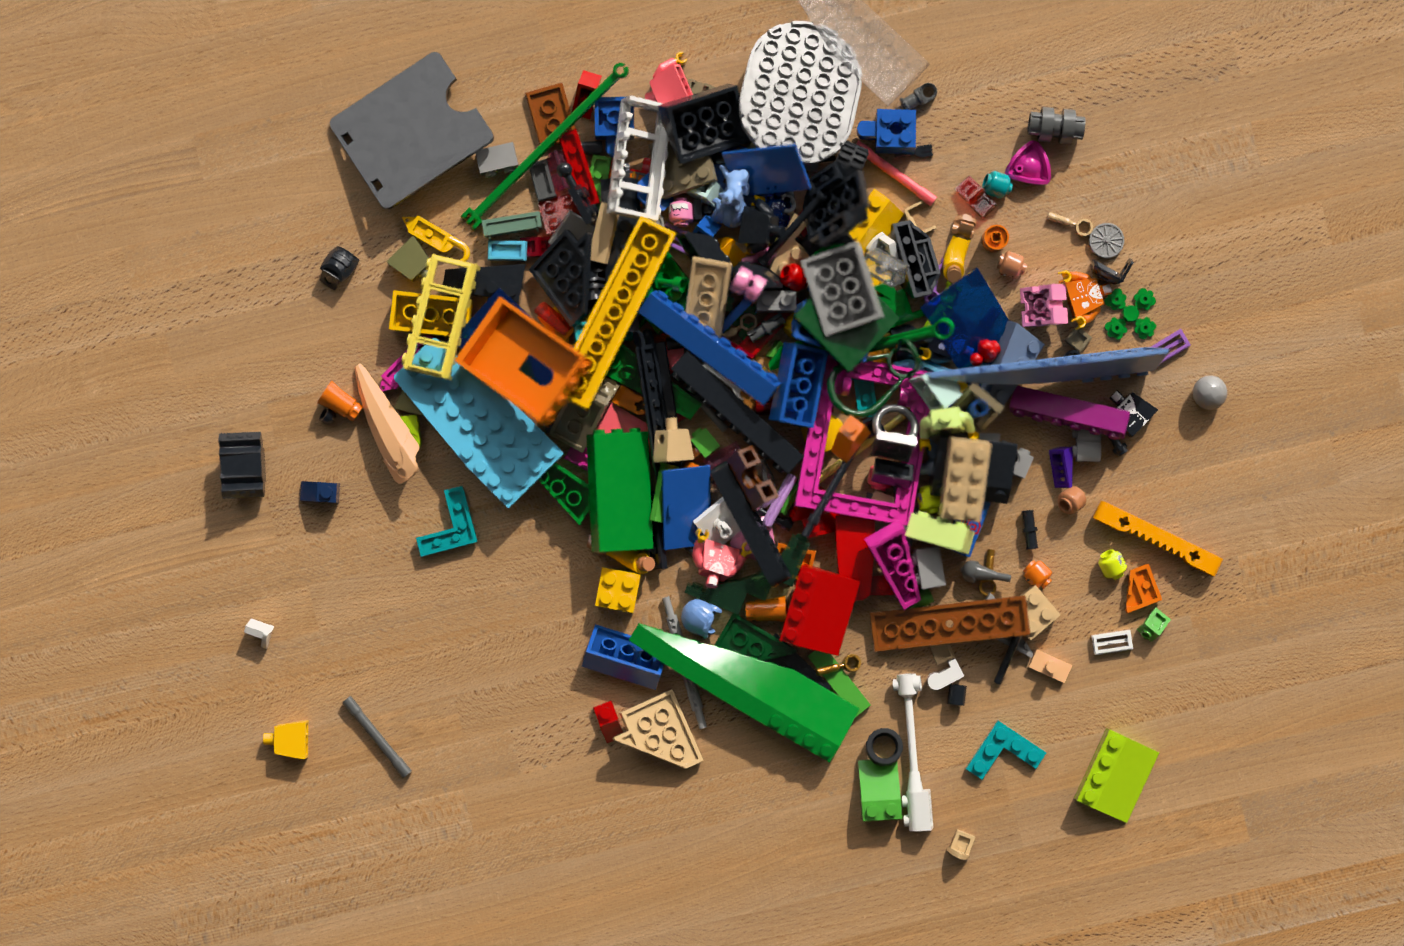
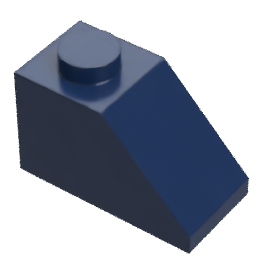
M301 481L300 501L339 503L340 483Z

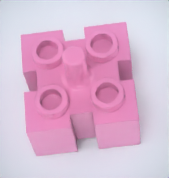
M1048 284L1039 287L1020 288L1021 304H1025V311H1021L1022 327H1041L1068 323L1067 308H1063L1062 301L1066 300L1065 284Z

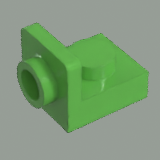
M1154 608L1144 623L1137 628V631L1141 633L1143 638L1152 642L1160 636L1171 619L1158 608Z

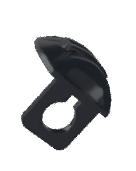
M336 246L321 264L320 282L336 290L339 282L342 283L352 274L360 260L346 249ZM331 276L334 283L327 281L326 277Z
M1129 258L1120 273L1092 259L1091 268L1092 273L1096 274L1099 279L1105 282L1108 281L1111 284H1119L1124 282L1134 262Z

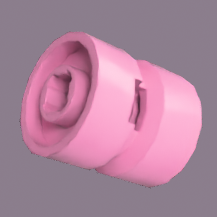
M742 267L730 290L739 295L745 294L746 299L755 303L767 280L758 275L752 276L751 271Z

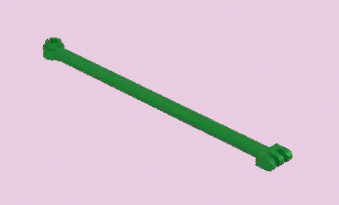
M617 63L613 67V72L475 210L469 207L460 217L465 219L470 215L471 217L466 223L470 225L475 220L476 223L471 228L476 230L482 224L480 217L619 79H624L628 76V66L624 67L626 64ZM619 67H624L622 74L617 73Z

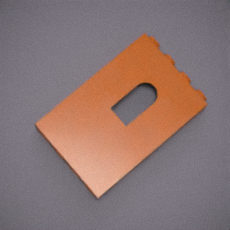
M500 296L454 360L546 427L555 419L558 410L565 405L568 396L577 388L580 379L589 371L592 361ZM529 354L552 369L554 378L549 385L540 386L519 371Z

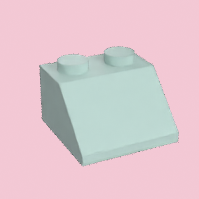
M926 374L909 380L931 411L945 409L963 395L956 381L931 378Z

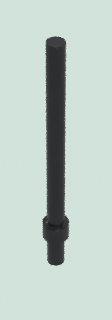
M857 451L847 463L844 461L841 463L814 513H811L808 517V523L801 534L803 537L808 539L815 525L819 524L821 514Z

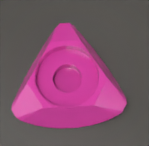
M1034 140L1026 143L1010 160L1005 174L1011 179L1041 185L1048 184L1051 180V168L1043 147Z

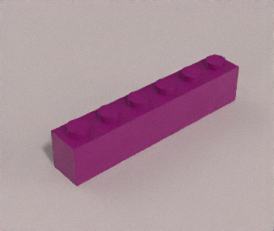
M1017 386L1014 390L1009 406L1010 412L1017 417L1028 416L1037 422L1045 420L1055 426H1070L1072 430L1076 431L1083 429L1093 435H1108L1109 438L1114 440L1125 438L1130 418V411L1022 386Z

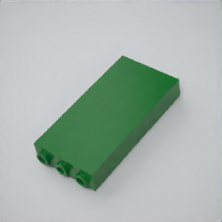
M629 428V432L623 433V429H611V433H605V429L593 430V434H586L592 552L653 549L652 521L650 520L652 510L648 432H641V428Z

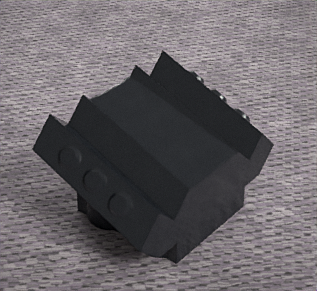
M261 432L219 433L222 498L264 497L266 470Z

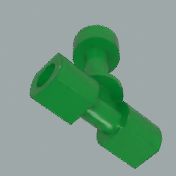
M661 266L644 300L647 299L650 293L661 289L662 286L672 287L674 292L683 293L687 287V280L685 277L676 276L673 280L663 278Z

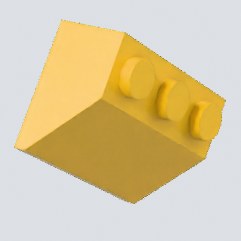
M876 189L868 196L870 203L867 209L868 221L849 233L855 242L857 241L861 244L865 258L874 255L866 250L869 242L881 232L888 236L891 232V225L898 223L904 215L894 203Z

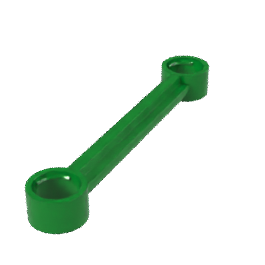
M943 317L934 325L883 337L868 353L894 347L902 337L910 342L935 336L939 339H947L954 332L955 326L951 319ZM940 322L948 324L950 333L946 335L941 334L937 328Z

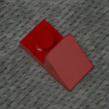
M612 700L593 707L601 732L607 743L614 741L613 737L624 733Z

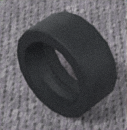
M889 728L875 730L866 742L868 758L879 766L894 764L900 758L903 751V742L900 735ZM880 736H888L895 742V753L889 758H880L873 751V743Z

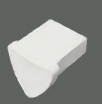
M883 232L876 235L866 247L868 252L875 255H883L890 261L898 259L895 241Z
M250 619L245 626L244 633L261 638V647L267 649L274 626Z

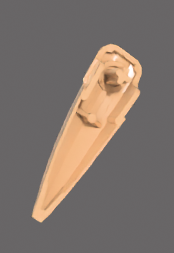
M360 363L354 369L367 422L384 458L383 461L394 481L402 484L418 472L415 455L419 450V445L374 379Z

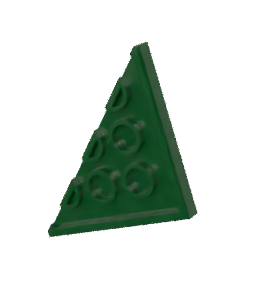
M734 612L714 646L735 651L748 657H755L761 661H769L798 652L795 648L780 641Z

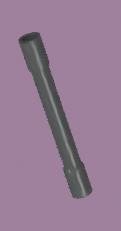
M349 696L342 704L356 718L391 761L393 767L404 778L412 770L371 723L352 696Z

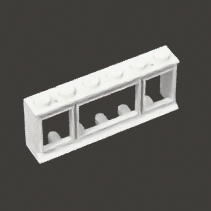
M634 96L621 99L606 214H615L638 220L642 216L652 222L657 221L660 217V200L664 192L662 184L666 175L665 161L668 158L667 145L669 141L658 105L663 103ZM631 106L657 112L655 134L628 128L629 121L632 119V113H630ZM630 135L654 141L648 187L622 181V178L625 176V171L623 170L624 159L627 158L626 143ZM621 188L647 194L645 213L618 208L619 198L623 193Z

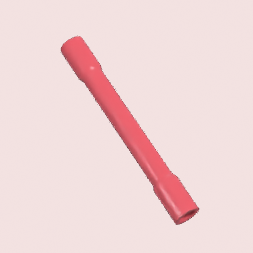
M860 140L856 143V145L868 149L866 160L879 167L929 206L933 204L937 196L918 185L874 153L871 148Z

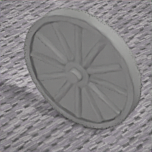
M1102 223L1091 232L1089 245L1097 256L1111 258L1122 250L1124 235L1118 226L1111 223Z

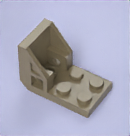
M606 376L588 411L567 401L562 407L549 435L583 453L587 447L586 434H593V430L596 429L600 419L605 414L621 383Z
M974 382L968 385L962 392L963 395L950 407H959L963 412H967L969 404L977 400L986 401L989 406L988 412L985 415L973 418L976 431L979 434L1004 409L1001 404ZM975 404V411L980 414L981 409L979 405ZM968 433L948 434L947 436L967 438ZM940 436L929 437V439L938 445Z

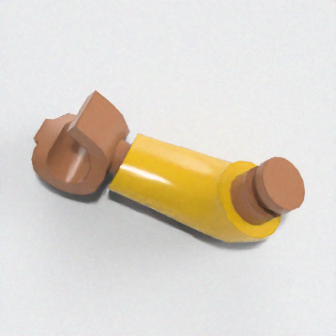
M590 533V535L588 536L589 540L587 542V547L590 550H592ZM640 550L606 552V555L637 574H645L653 570L655 566L654 559ZM595 552V553L600 554V555H603L605 552Z

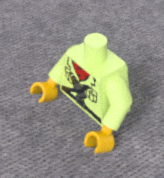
M959 407L930 411L928 416L920 422V439L918 441L920 451L922 452V448L928 446V450L931 451L929 437L967 432V438L979 439V433L976 431L972 415L963 412Z

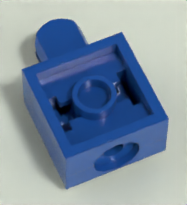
M601 97L595 103L596 140H606V153L611 158H614L621 99L626 97ZM631 106L630 113H632V119L629 121L628 128L634 129V107ZM630 135L628 140H635V136Z
M877 109L876 121H861L857 127V136L861 140H875V153L914 154L916 148V110Z

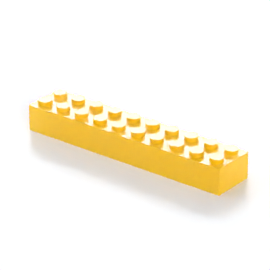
M640 216L574 347L575 350L591 360L592 364L589 371L580 379L577 388L568 396V402L586 411L589 410L676 238V233Z

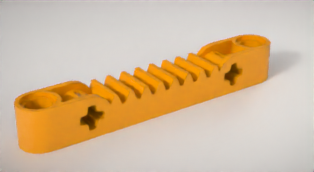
M1100 501L1092 517L1096 521L1117 531H1128L1129 534L1135 532V537L1142 536L1143 541L1149 539V544L1156 542V547L1161 548L1163 546L1164 551L1170 549V554L1177 553V557L1182 558L1183 562L1210 576H1216L1223 561L1222 558L1107 502ZM1125 517L1124 521L1127 522V524L1120 526L1121 522H1119V519H1123ZM1189 553H1194L1197 556L1196 559H1191Z

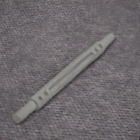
M670 596L662 598L667 614L665 618L669 632L683 637L677 614H674ZM683 676L691 708L695 712L699 729L706 728L707 725L702 712L703 704L697 685Z

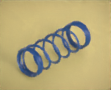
M977 400L968 405L967 413H970L973 418L985 415L988 412L989 406L986 401ZM975 404L979 405L981 409L980 414L975 411Z

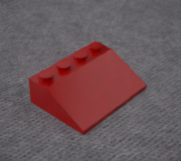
M803 564L799 572L780 641L839 656L861 581Z

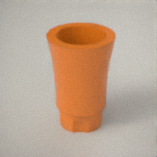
M333 381L329 383L317 404L327 407L353 422L363 408L361 404L340 389Z
M786 595L745 603L748 621L785 622L788 613Z

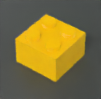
M602 567L595 606L634 613L641 574Z

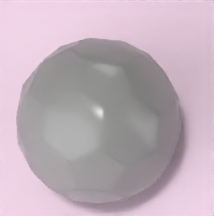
M1212 375L1204 376L1194 384L1193 398L1201 408L1213 410L1221 407L1226 401L1227 387L1219 377Z

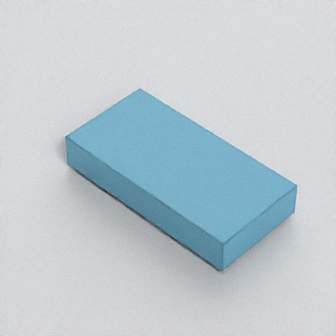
M488 240V260L527 261V241Z

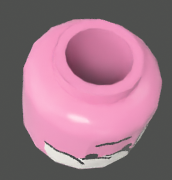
M676 198V201L669 205V221L674 223L675 227H688L689 223H692L694 220L693 204L688 202L687 198Z

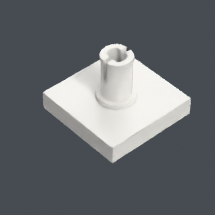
M723 497L693 520L694 524L701 529L703 534H705V530L709 531V540L725 544L741 531Z

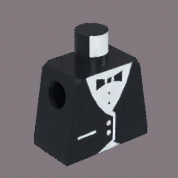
M1116 390L1109 398L1117 405L1115 408L1130 411L1126 434L1129 437H1133L1158 411L1157 408L1133 392L1124 397Z

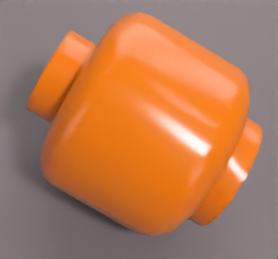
M1033 560L1023 570L1025 573L1023 578L1031 586L1036 585L1038 589L1040 587L1045 589L1052 582L1050 579L1052 571L1042 561L1035 562Z

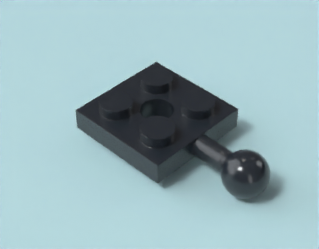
M560 163L557 166V173L560 177L565 178L570 189L567 191L586 225L596 221L599 210L595 204H591L588 198L590 197L588 190L585 186L582 187L581 184H576L571 175L572 166L569 163Z

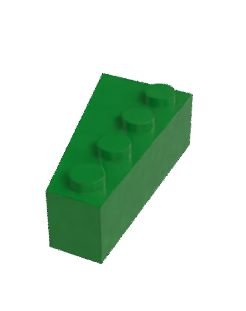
M555 463L538 481L571 517L581 525L590 512L589 484Z

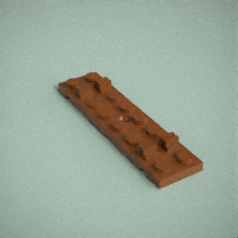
M1026 595L870 613L875 652L1031 634ZM948 620L953 621L954 624L952 627H948L946 625V622Z

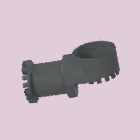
M925 83L913 90V93L904 99L900 98V103L904 105V110H912L918 105H924L934 100L937 95V88L932 83ZM931 87L934 90L933 96L925 97L923 89Z

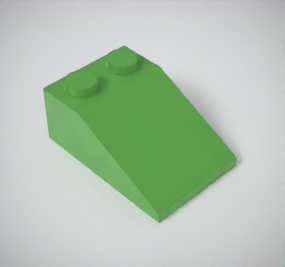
M858 760L862 820L902 819L897 761L889 766H879L871 760Z

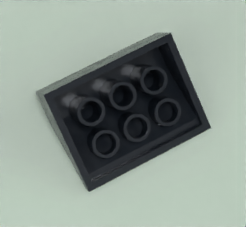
M725 84L658 105L663 127L679 164L750 142L739 116L740 95L737 85Z
M940 435L929 479L930 495L941 496L949 440L947 435ZM985 440L991 444L983 501L1007 504L1012 487L1018 444Z

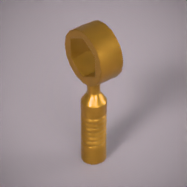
M987 549L986 567L993 570L995 550ZM993 580L980 581L978 588L981 594L988 595V593L982 591V583L986 581L993 584V590L989 593H995L996 583Z
M850 654L843 658L842 664L835 663L816 668V674L821 676L838 671L840 668H844L848 672H854L860 668L861 660L857 655ZM850 657L856 661L854 669L847 665L848 658Z

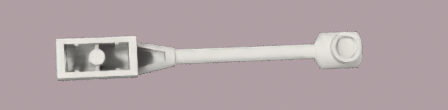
M915 673L899 674L897 679H893V690L898 691V695L902 696L905 700L910 762L906 795L902 796L903 807H907L908 815H904V826H909V831H930L933 829L930 789H923L918 771L912 697L918 693L917 691H922L921 676H916Z

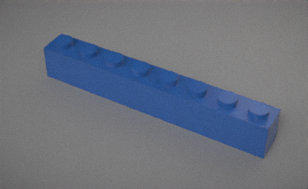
M655 290L649 294L638 311L641 315L762 405H765L771 399L781 384L776 375L770 372L767 373L762 369L761 364L751 361L742 350H736L727 339L717 336L711 327L701 324L695 315L686 313L680 304L673 303L667 299L668 296L664 292Z

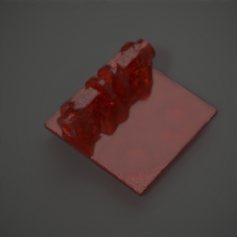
M570 194L538 203L547 235H553L569 211L582 217Z

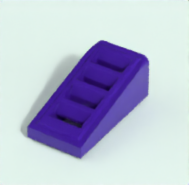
M1056 447L1049 450L1054 487L1071 488L1073 471L1072 447Z

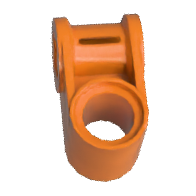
M620 385L611 402L635 414L645 415V409H641L638 412V407L636 406L637 403L643 401V397Z

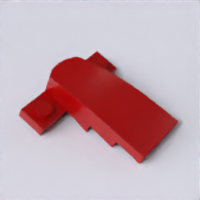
M836 515L837 570L840 575L861 581L855 601L864 600L869 596H894L884 576H872L874 556L864 539L875 533V520Z

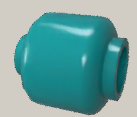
M992 171L990 174L987 173L982 183V188H984L987 195L1002 199L1006 194L1009 195L1013 186L1010 183V177L998 171Z

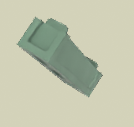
M539 211L482 220L484 236L489 238V240L493 236L529 230H537L538 233L539 229H543Z

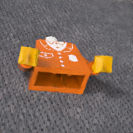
M1061 271L1057 273L1063 276V280L1059 281V283H1064L1066 286V298L1073 316L1071 322L1076 321L1078 323V327L1075 328V330H1078L1096 318L1101 312V305L1104 304L1102 297L1112 294L1109 283L1098 285L1097 279L1091 278L1088 274L1077 271Z

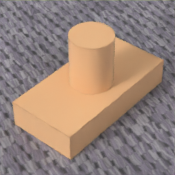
M1036 649L1028 667L1065 683L1072 665Z

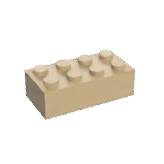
M949 436L938 512L941 518L981 522L991 444L988 441Z

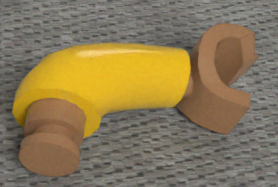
M967 214L955 216L951 233L957 236H952L943 259L942 269L944 277L952 283L959 282L964 275L965 257L971 241L967 238H973L977 220Z

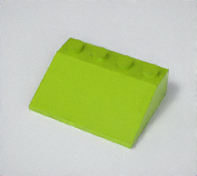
M1106 728L1074 799L1127 823L1160 752Z

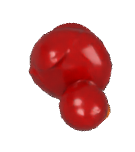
M980 340L977 346L978 353H973L970 356V363L978 367L982 362H993L1001 352L999 343L995 340Z

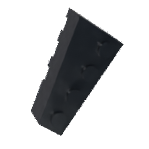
M527 265L481 267L480 271L476 272L474 280L476 286L475 289H472L471 295L497 300L500 296L507 302L520 304ZM468 268L445 269L443 286L462 290Z

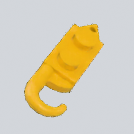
M418 215L416 217H402L408 228V233L444 253L450 251L455 246L464 253L463 258L459 261L466 262L469 259L470 250L464 242Z

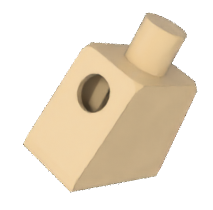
M665 418L666 430L655 432L654 462L694 460L689 430L678 429L677 418Z

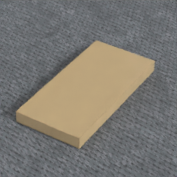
M693 257L685 312L695 315L701 324L711 327L715 334L721 338L732 263Z

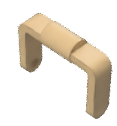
M919 201L904 210L905 221L910 220L917 226L908 211L923 204V201ZM934 225L923 232L928 233L934 230L936 226Z

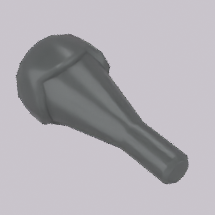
M967 561L961 568L962 576L968 582L975 583L976 581L984 580L1011 581L1010 574L993 571L980 565L978 561Z

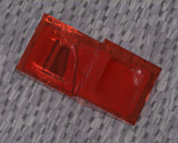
M970 176L955 188L960 196L983 219L997 207V203Z

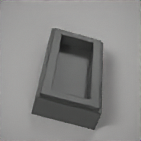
M547 159L537 161L529 170L538 202L557 197Z

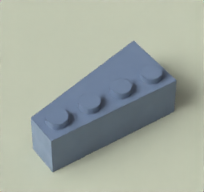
M1007 320L1003 336L1000 337L998 342L1001 352L996 356L992 365L1035 360L1045 344L1018 323ZM982 383L981 389L1004 406L1018 384Z

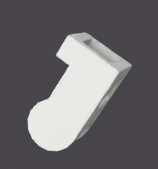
M955 658L947 661L949 667L928 675L927 684L930 688L939 690L964 677Z

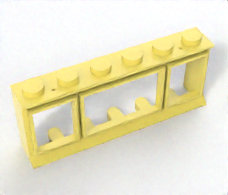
M432 254L431 259L427 260L426 270L428 272L427 276L422 280V296H419L417 299L416 307L418 311L417 315L413 316L411 324L413 331L407 338L408 351L404 353L402 358L404 369L452 381L453 377L450 374L452 366L456 364L454 360L456 359L457 346L461 345L462 339L460 335L462 327L466 325V311L471 306V291L476 286L474 281L476 272L480 271L481 268L477 264ZM438 262L468 268L462 290L433 283ZM431 289L460 296L449 343L419 336ZM417 343L447 349L441 372L412 365Z

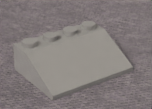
M856 241L801 261L825 336L885 318L859 242Z

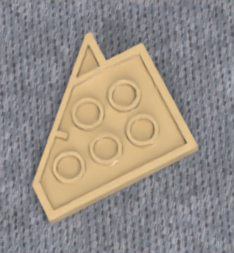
M673 689L619 713L627 731L613 737L614 741L684 769L704 761Z

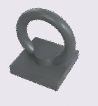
M895 404L884 406L873 417L872 427L876 437L871 446L870 455L909 462L916 446V437L919 430L917 418L912 411L904 406ZM891 412L904 415L911 424L909 435L903 436L897 433L882 432L880 427L882 417Z

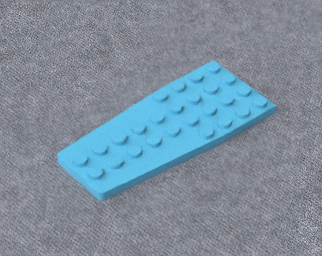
M425 345L414 355L412 365L441 372L447 349ZM457 362L452 366L450 374L453 377L452 381L408 371L402 367L394 375V380L464 464L508 509L564 455V452L522 410Z

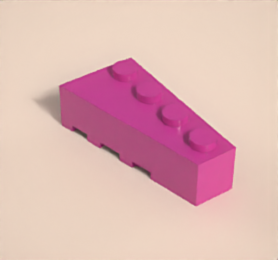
M897 520L864 540L902 608L906 609L920 601L921 598L913 571L914 567L910 558L905 529L900 521Z

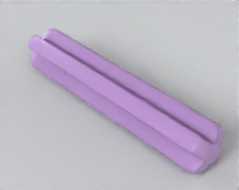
M789 473L777 492L779 497L772 502L762 520L766 526L772 527L797 481L795 475Z

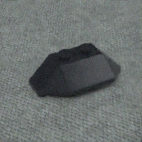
M910 220L892 224L890 238L895 241L898 259L893 262L901 287L913 299L931 295L941 273L930 237Z
M691 232L676 235L691 261L693 257L727 263L731 262L730 258L721 250L719 242L712 236ZM733 266L731 269L728 297L731 296L732 290H730L733 282Z

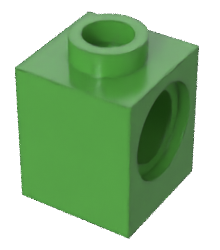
M699 428L691 434L693 436L691 442L704 458L720 447L706 428L703 430Z

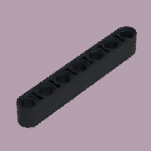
M727 461L711 469V475L769 584L775 588L789 580L791 574L758 511L752 510Z

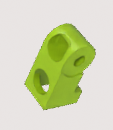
M418 414L401 416V419L409 428V432L420 448L422 439Z

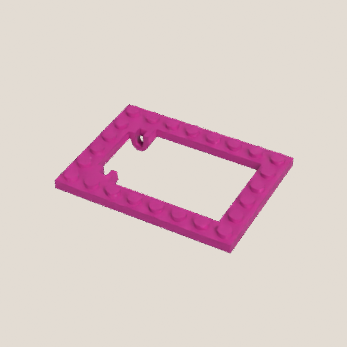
M829 354L814 428H808L795 501V506L814 510L826 492L818 490L833 405L827 393V379L832 369L838 365ZM870 361L856 365L849 373L845 370L841 371L835 380V393L848 396L851 378L891 386L899 379L889 372L887 364ZM892 365L893 369L900 374H908V372L913 370L912 368ZM919 370L913 377L904 379L899 386L900 398L897 401V405L909 407L910 411L916 416L919 425L916 446L909 462L901 461V463L914 465L910 488L897 487L894 503L833 493L824 509L825 512L886 523H893L899 520L903 526H908L911 513L914 510L924 447L922 452L920 451L918 443L920 439V422L930 413V409L909 380L925 375L928 371ZM909 420L907 423L905 436H908L911 431V424Z

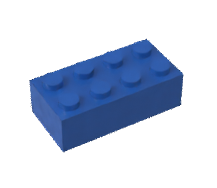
M797 343L783 344L777 375L778 381L781 384L773 395L769 420L814 428L828 353L825 350Z

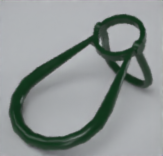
M900 338L896 347L890 353L867 356L866 362L886 358L889 372L899 379L869 409L862 411L852 410L839 401L835 393V380L844 369L839 364L834 367L827 379V393L834 407L840 413L846 416L851 415L854 418H865L878 412L904 379L913 377L921 369L920 356L908 339ZM902 342L905 343L908 346V348L901 347ZM899 351L910 354L914 360V369L908 372V374L896 372L891 365L893 354Z

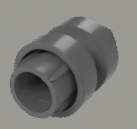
M1041 107L1040 112H1030L1028 135H1037L1038 142L1047 143L1051 142L1052 137H1057L1059 144L1071 145L1073 139L1083 140L1086 119L1082 116H1076V110L1063 109L1061 114H1055L1053 107Z

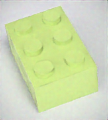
M918 511V514L911 513L905 536L969 555L975 534L974 531L970 530L971 526L955 521L954 525L951 524L952 521L939 516L933 519L934 516Z

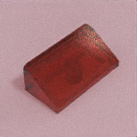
M542 302L534 309L535 314L563 336H566L572 329L565 318L546 302Z

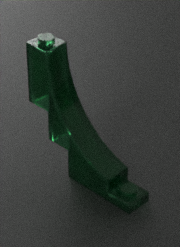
M797 533V535L792 534L789 542L780 553L791 574V578L783 583L791 587L795 582L810 545V541L800 533ZM760 570L743 578L725 580L724 582L718 581L717 588L707 587V589H704V586L698 582H688L684 593L739 615L747 594L765 601L771 585L763 571Z

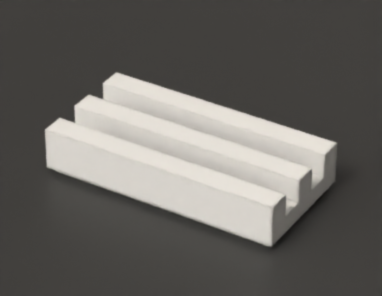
M1130 630L1091 635L1094 655L1133 649ZM1127 634V638L1097 642V639ZM1128 642V646L1098 650V646Z

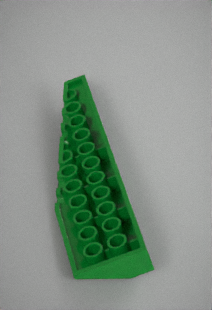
M638 623L629 638V641L695 684L829 763L842 744L860 709L792 668L781 667L775 663H768L725 648L704 644L698 640L681 637L678 634L667 633L661 629Z

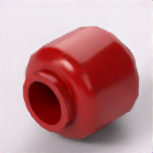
M792 263L782 268L780 281L783 286L796 292L808 286L803 267Z

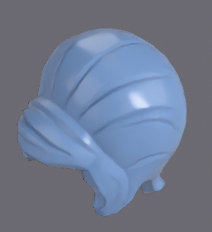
M719 198L712 200V203L715 204V208L712 207V221L723 223L729 228L741 226L744 206H747L744 201L740 212H736L734 205L730 207L724 203L721 204L720 200L722 199Z
M701 599L691 600L682 610V624L689 632L703 636V639H706L708 635L715 633L711 624L715 613L721 614L722 610L715 604L707 603Z

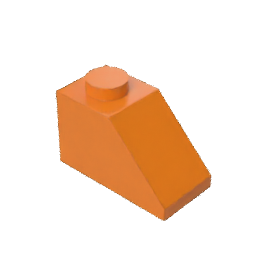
M850 415L838 430L831 452L847 463L871 432L865 425Z

